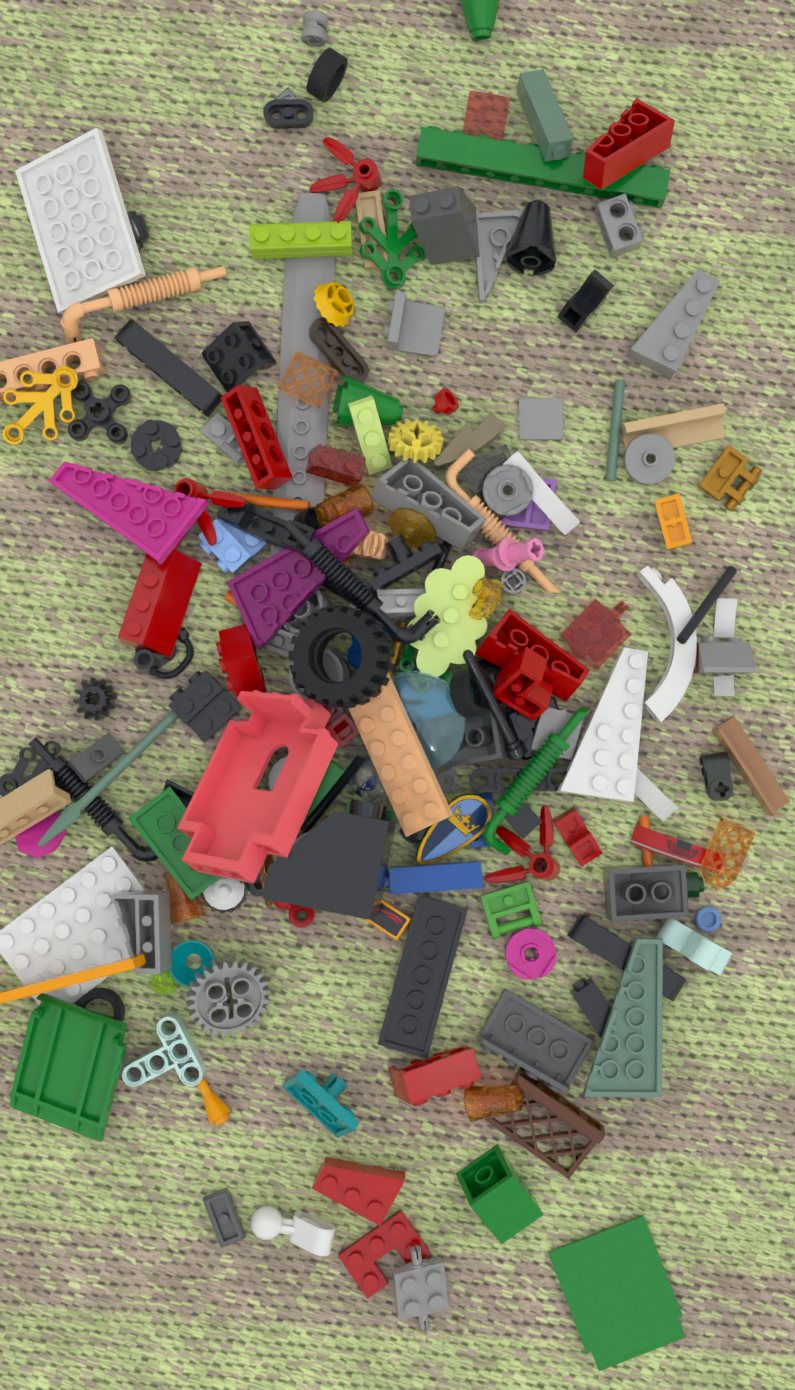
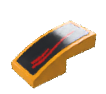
M382 899L379 914L370 920H365L394 939L399 940L412 919Z

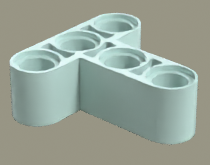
M673 918L666 919L656 938L663 939L664 944L680 952L689 960L718 975H721L733 954Z
M170 1012L159 1020L156 1028L162 1045L131 1060L122 1071V1079L130 1087L139 1086L172 1068H175L183 1084L195 1086L200 1083L205 1075L206 1066L182 1018L177 1013ZM170 1020L174 1022L176 1030H166L164 1021ZM176 1044H184L187 1047V1053H178ZM153 1056H161L164 1059V1065H156L153 1062ZM191 1066L197 1068L199 1076H190L187 1068ZM137 1067L141 1071V1077L132 1076L130 1068Z

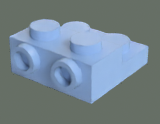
M215 519L212 522L217 537L215 545H209L202 532L198 535L202 540L199 545L208 555L213 552L219 558L216 562L225 573L231 571L234 575L268 544L221 519Z

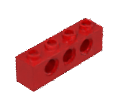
M243 385L235 386L220 398L255 488L276 490L293 478L258 388Z

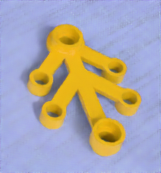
M68 366L58 367L53 374H38L32 370H25L20 376L22 385L26 387H31L34 384L52 385L46 392H18L15 388H8L4 392L3 399L9 405H14L17 402L35 403L16 423L11 422L5 426L3 438L9 444L15 445L20 443L25 435V428L44 410L45 427L43 429V436L47 440H55L59 434V429L55 425L53 399L61 392L62 409L60 411V419L65 423L72 422L76 412L72 407L71 391L78 384V375L74 369ZM24 375H31L33 377V382H26L24 380ZM61 375H68L70 381L68 383L63 382ZM7 393H14L16 395V399L13 401L9 400L7 398ZM66 410L70 411L72 417H64L63 412ZM16 428L19 431V435L13 436L10 433V429ZM46 429H54L55 435H48Z

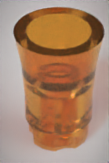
M356 483L347 490L316 504L315 513L317 521L324 527L355 508L361 511L363 518L370 517L373 513L374 504L369 490L363 484Z
M164 873L167 882L165 883L166 890L170 891L171 924L205 916L206 914L199 897L197 896L191 900L171 873Z
M506 1084L498 1086H470L465 1088L464 1105L467 1117L471 1122H476L489 1117L521 1111L523 1095L519 1085L509 1086Z

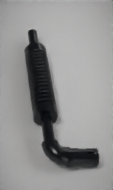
M291 519L283 526L304 547L300 553L307 560H311L310 563H314V567H318L317 570L321 571L322 575L325 574L324 577L328 578L329 582L332 581L331 584L335 585L336 589L339 588V592L343 591L342 595H346V599L350 598L349 602H353V606L357 605L356 609H360V611L366 612L377 621H380L392 634L391 638L403 644L415 643L418 640L422 641L425 639V635L441 622L439 616L436 614L433 617L435 612L429 609L414 625L411 623L407 628H399L380 609L383 602L377 596H373L374 593L370 592L369 588L366 589L367 586L363 585L362 581L359 582L360 579L356 578L355 574L352 575V571L348 572L349 568H345V564H341L342 561H338V557H334L335 554H331V550H327V546L323 547L324 543L317 536L311 540Z
M36 737L29 743L35 752L48 764L44 770L50 769L53 771L54 781H57V784H61L60 787L64 788L65 792L68 791L67 793L71 795V799L75 798L74 802H77L92 788V786H88V782L84 783L62 755L55 758ZM97 796L85 808L84 812H88L87 816H91V820H94V823H98L97 826L101 827L104 834L108 837L113 833L132 853L131 856L136 860L150 862L158 859L149 845L146 847L143 845L139 846L121 827L124 820L118 814H115L114 810L111 811L112 807H108V803L104 804L105 800H101V796Z

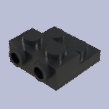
M197 671L188 680L190 685L184 691L179 688L170 696L172 702L168 706L205 743L242 707L208 671L203 673Z

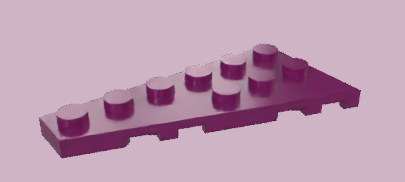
M355 508L317 530L311 540L317 536L324 543L323 547L327 546V550H331V554L334 553V557H338V561L341 560L343 562L367 537L370 530L361 511ZM284 549L227 582L258 650H261L327 579L324 577L325 574L322 575L321 571L317 570L318 567H314V563L311 564V560H307L300 552Z

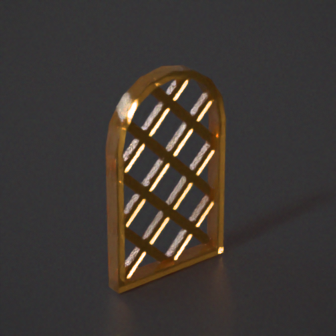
M720 818L701 866L702 876L708 884L713 887L722 888L734 882L755 832ZM726 823L735 827L728 830ZM723 826L724 832L719 834ZM740 829L748 832V834L742 836ZM736 831L738 838L731 841L729 833ZM726 835L728 843L721 846L719 838ZM748 838L747 843L745 845L743 840ZM740 842L742 849L735 852L733 845ZM729 847L731 855L724 857L722 850ZM719 852L721 860L714 863L712 855ZM741 854V857H740L739 862H738L736 856H738V855ZM733 858L735 866L728 869L726 861ZM722 863L725 871L717 874L715 866ZM712 868L714 876L708 878L706 871ZM726 874L728 880L725 883H720L719 877Z

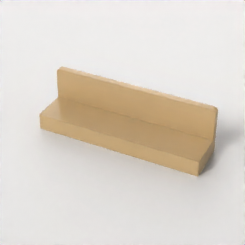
M722 403L626 422L621 427L625 451L632 440L640 435L649 433L662 436L668 440L672 448L722 439L725 437L721 418L726 414L725 405Z
M52 770L44 771L0 799V845L71 803L70 794L55 786Z

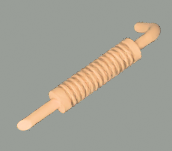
M468 448L448 468L445 477L446 486L486 518L481 528V533H485V537H489L488 540L493 541L492 545H499L500 541L507 537L512 538L516 543L519 542V539H515V535L512 536V531L509 533V528L505 529L506 525H501L502 521L498 522L499 518H495V514H491L492 511H488V507L483 506L485 503H480L481 499L477 495L471 499L458 486L456 478L459 471L476 456ZM525 560L524 562L517 563L516 569L521 570L523 573L527 571L546 592H560L534 565L533 561Z

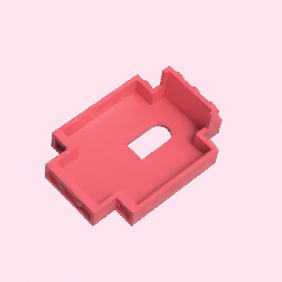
M258 690L240 692L237 701L252 714L249 720H229L177 829L191 838L182 861L197 872L255 883L267 854L288 857L338 746V743L330 736L331 733L325 729L331 714L323 705L316 703L315 699L309 698V700H305L295 693L282 695L278 692L262 693ZM287 747L289 750L288 756L272 791L257 789L272 755L278 749Z

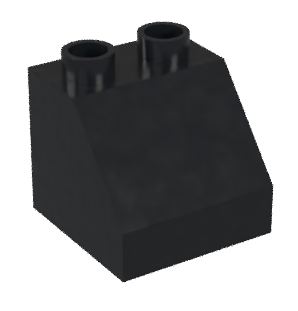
M351 799L349 813L333 812L294 844L287 858L279 857L269 865L262 898L369 920L377 916L380 910L396 827L395 822L384 821L387 806Z

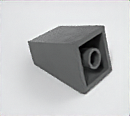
M459 186L409 196L411 222L431 265L480 257L476 207Z

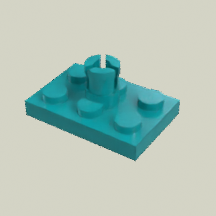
M301 1069L282 1084V1087L335 1137L339 1138L354 1131L360 1122L355 1119L354 1112L348 1107H342L336 1101L337 1097L347 1087L345 1081L340 1077L337 1078L336 1074L331 1073L327 1081L320 1086L312 1073Z

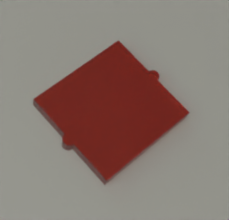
M470 90L463 132L466 135H487L491 139L503 140L510 97L494 95L491 91L482 93Z

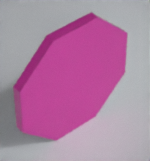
M55 812L15 836L18 851L36 859L56 851L67 833L66 829L43 846H39L38 842L61 813Z

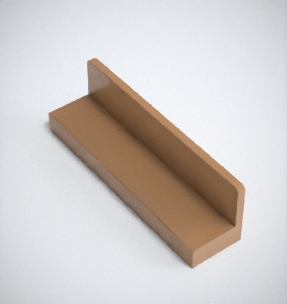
M732 716L712 729V732L727 752L766 815L775 816L777 814L776 810L790 801L735 716Z

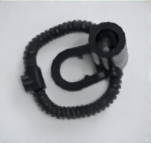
M183 627L178 636V640L185 644L187 653L183 659L184 661L177 668L167 673L159 671V668L173 660L176 656L177 646L175 645L172 657L162 658L160 662L155 659L153 653L149 650L135 648L134 663L137 669L143 674H150L151 676L158 677V679L165 680L172 679L181 674L194 656V647H192L193 644L188 639L190 635L188 631Z

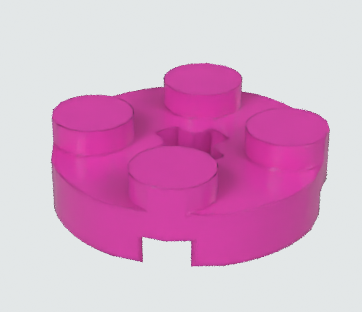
M525 927L516 931L509 938L505 947V958L509 968L515 975L526 980H532L546 976L553 969L556 963V948L553 940L547 933L538 928ZM535 947L537 957L535 959L532 957L529 960L525 959V949Z

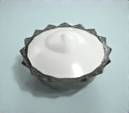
M221 877L202 892L200 898L204 900L205 906L211 908L212 912L218 911L221 914L225 912L232 913L235 909L241 908L242 903L246 901V894L249 889L247 882L240 884L239 880Z

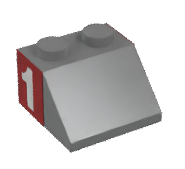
M715 637L701 638V642H697L693 673L744 674L756 672L750 642H742L740 637L726 638V642H716Z

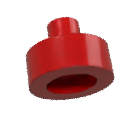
M442 388L434 395L436 404L432 406V409L436 414L443 412L446 415H450L459 408L457 398L449 389Z

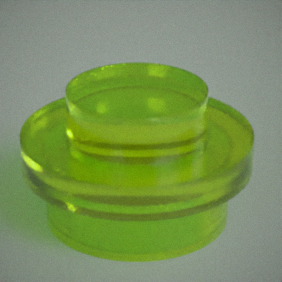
M167 970L161 974H154L152 987L158 994L168 995L176 989L177 982L172 978L170 971Z

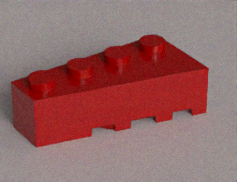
M636 98L632 102V107L625 109L621 114V119L617 123L613 122L609 126L608 132L602 134L586 150L583 179L602 190L670 148L675 120Z
M511 609L507 610L475 652L476 655L504 668L527 646L547 659L543 680L553 686L552 695L564 701H567L578 689L590 669Z

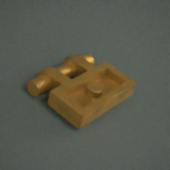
M728 445L697 487L716 501H719L723 495H726L729 500L724 507L732 512L737 505H741L744 501V495L749 488L754 487L758 482L757 478L762 470L757 466H753L750 471H747L744 466L749 459ZM738 476L742 482L735 490L730 485Z

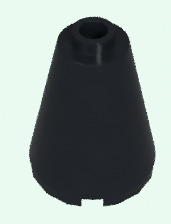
M534 200L526 204L506 253V263L517 273L524 274V270L534 271L533 276L547 274L555 268L557 257L550 207L541 200Z

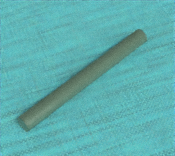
M616 380L614 386L606 481H616L625 381Z

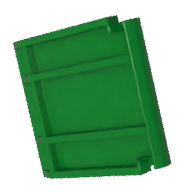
M41 993L36 998L41 1003L30 1015L10 1094V1107L101 1142L103 1141L127 1044L123 1043L127 1024Z
M644 1215L548 1252L586 1353L592 1352L599 1371L686 1338L678 1319L683 1316Z

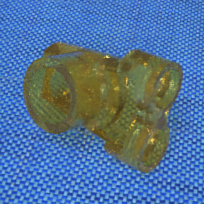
M486 577L479 579L472 590V593L478 599L473 603L468 613L469 616L476 620H481L482 618L490 619L495 606L500 604L504 597V594L501 592L504 584L497 579L489 580Z

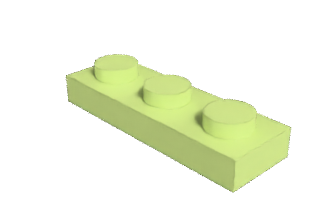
M369 396L348 403L367 473L372 475L392 468L374 398Z

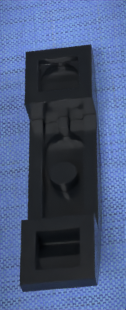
M246 501L243 507L222 506L217 515L218 518L231 526L274 546L295 552H301L304 549L283 527L288 521L253 508L250 502ZM293 520L310 539L313 538L316 532L315 528Z

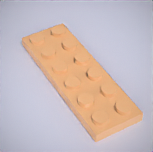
M388 672L386 677L390 680L387 686L382 685L379 688L381 693L377 697L369 698V703L356 705V707L348 709L407 837L451 817L453 814Z

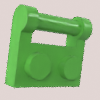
M529 881L480 895L493 939L500 938L501 934L534 925L536 927L542 925ZM525 909L530 910L531 915L497 925L496 918Z

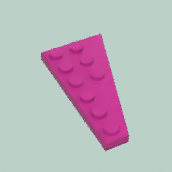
M65 461L49 480L52 485L160 564L165 561L209 505L205 499L192 498L183 493L163 490L161 487L128 478L122 479L113 474L93 471L91 468Z

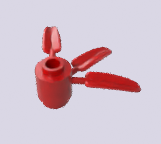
M326 137L323 140L324 146L344 165L350 163L354 167V177L346 179L344 174L330 176L313 183L309 191L311 193H320L345 188L348 183H357L353 190H346L334 213L332 222L340 223V221L345 220L359 197L357 194L358 190L360 189L363 192L376 191L381 185L382 178L374 161L362 159L356 163L353 160L354 154L335 139Z
M189 478L181 479L174 486V493H183L196 499H211V503L218 506L243 507L246 503L243 497L231 493L214 491L213 494H208L207 488L202 483ZM204 510L196 521L209 545L213 546L217 542L216 532L207 510ZM186 534L183 536V538L179 541V543L176 545L174 549H177L180 546Z
M544 805L540 813V820L542 821L540 824V845L544 846V853L533 855L529 852L531 850L529 844L510 830L498 826L496 830L498 836L521 857L527 855L531 860L528 869H524L523 866H515L489 873L484 878L487 882L505 883L523 880L527 873H532L533 876L544 881H552L559 875L560 864L556 858L549 855V846L554 844V832L551 812L547 806Z

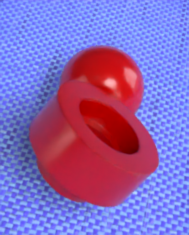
M273 901L278 909H287L289 911V920L294 926L306 928L313 923L315 918L313 908ZM300 911L307 913V917L304 920L298 919Z

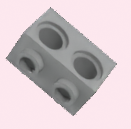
M626 193L597 203L594 214L610 258L639 249L644 239V232L642 226L636 223L634 217L635 207L632 201H628ZM613 210L619 211L622 217H613L610 212ZM619 234H627L630 237V241L621 240Z

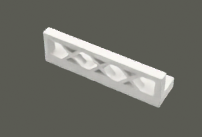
M425 589L377 590L378 598L383 602L380 609L396 625H398V621L409 622L416 618L413 609L414 602L417 597L426 593Z

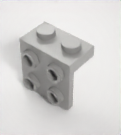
M396 291L395 300L390 299L388 314L392 315L391 324H386L384 339L388 340V350L430 357L437 356L445 309L441 306L406 301V293Z

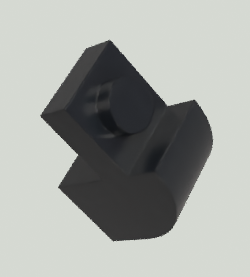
M596 269L593 270L578 292L567 301L557 317L577 333L601 307L614 285Z

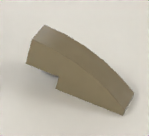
M491 412L475 430H472L466 424L436 458L432 467L435 470L450 467L468 448L474 454L479 453L505 430L506 425Z

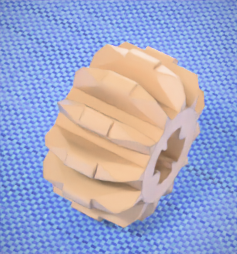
M370 531L350 556L369 560H382L387 552L385 544L388 542V538L383 533Z

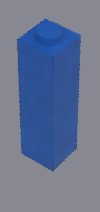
M481 861L390 866L389 873L386 874L385 888H390L391 894L483 888Z

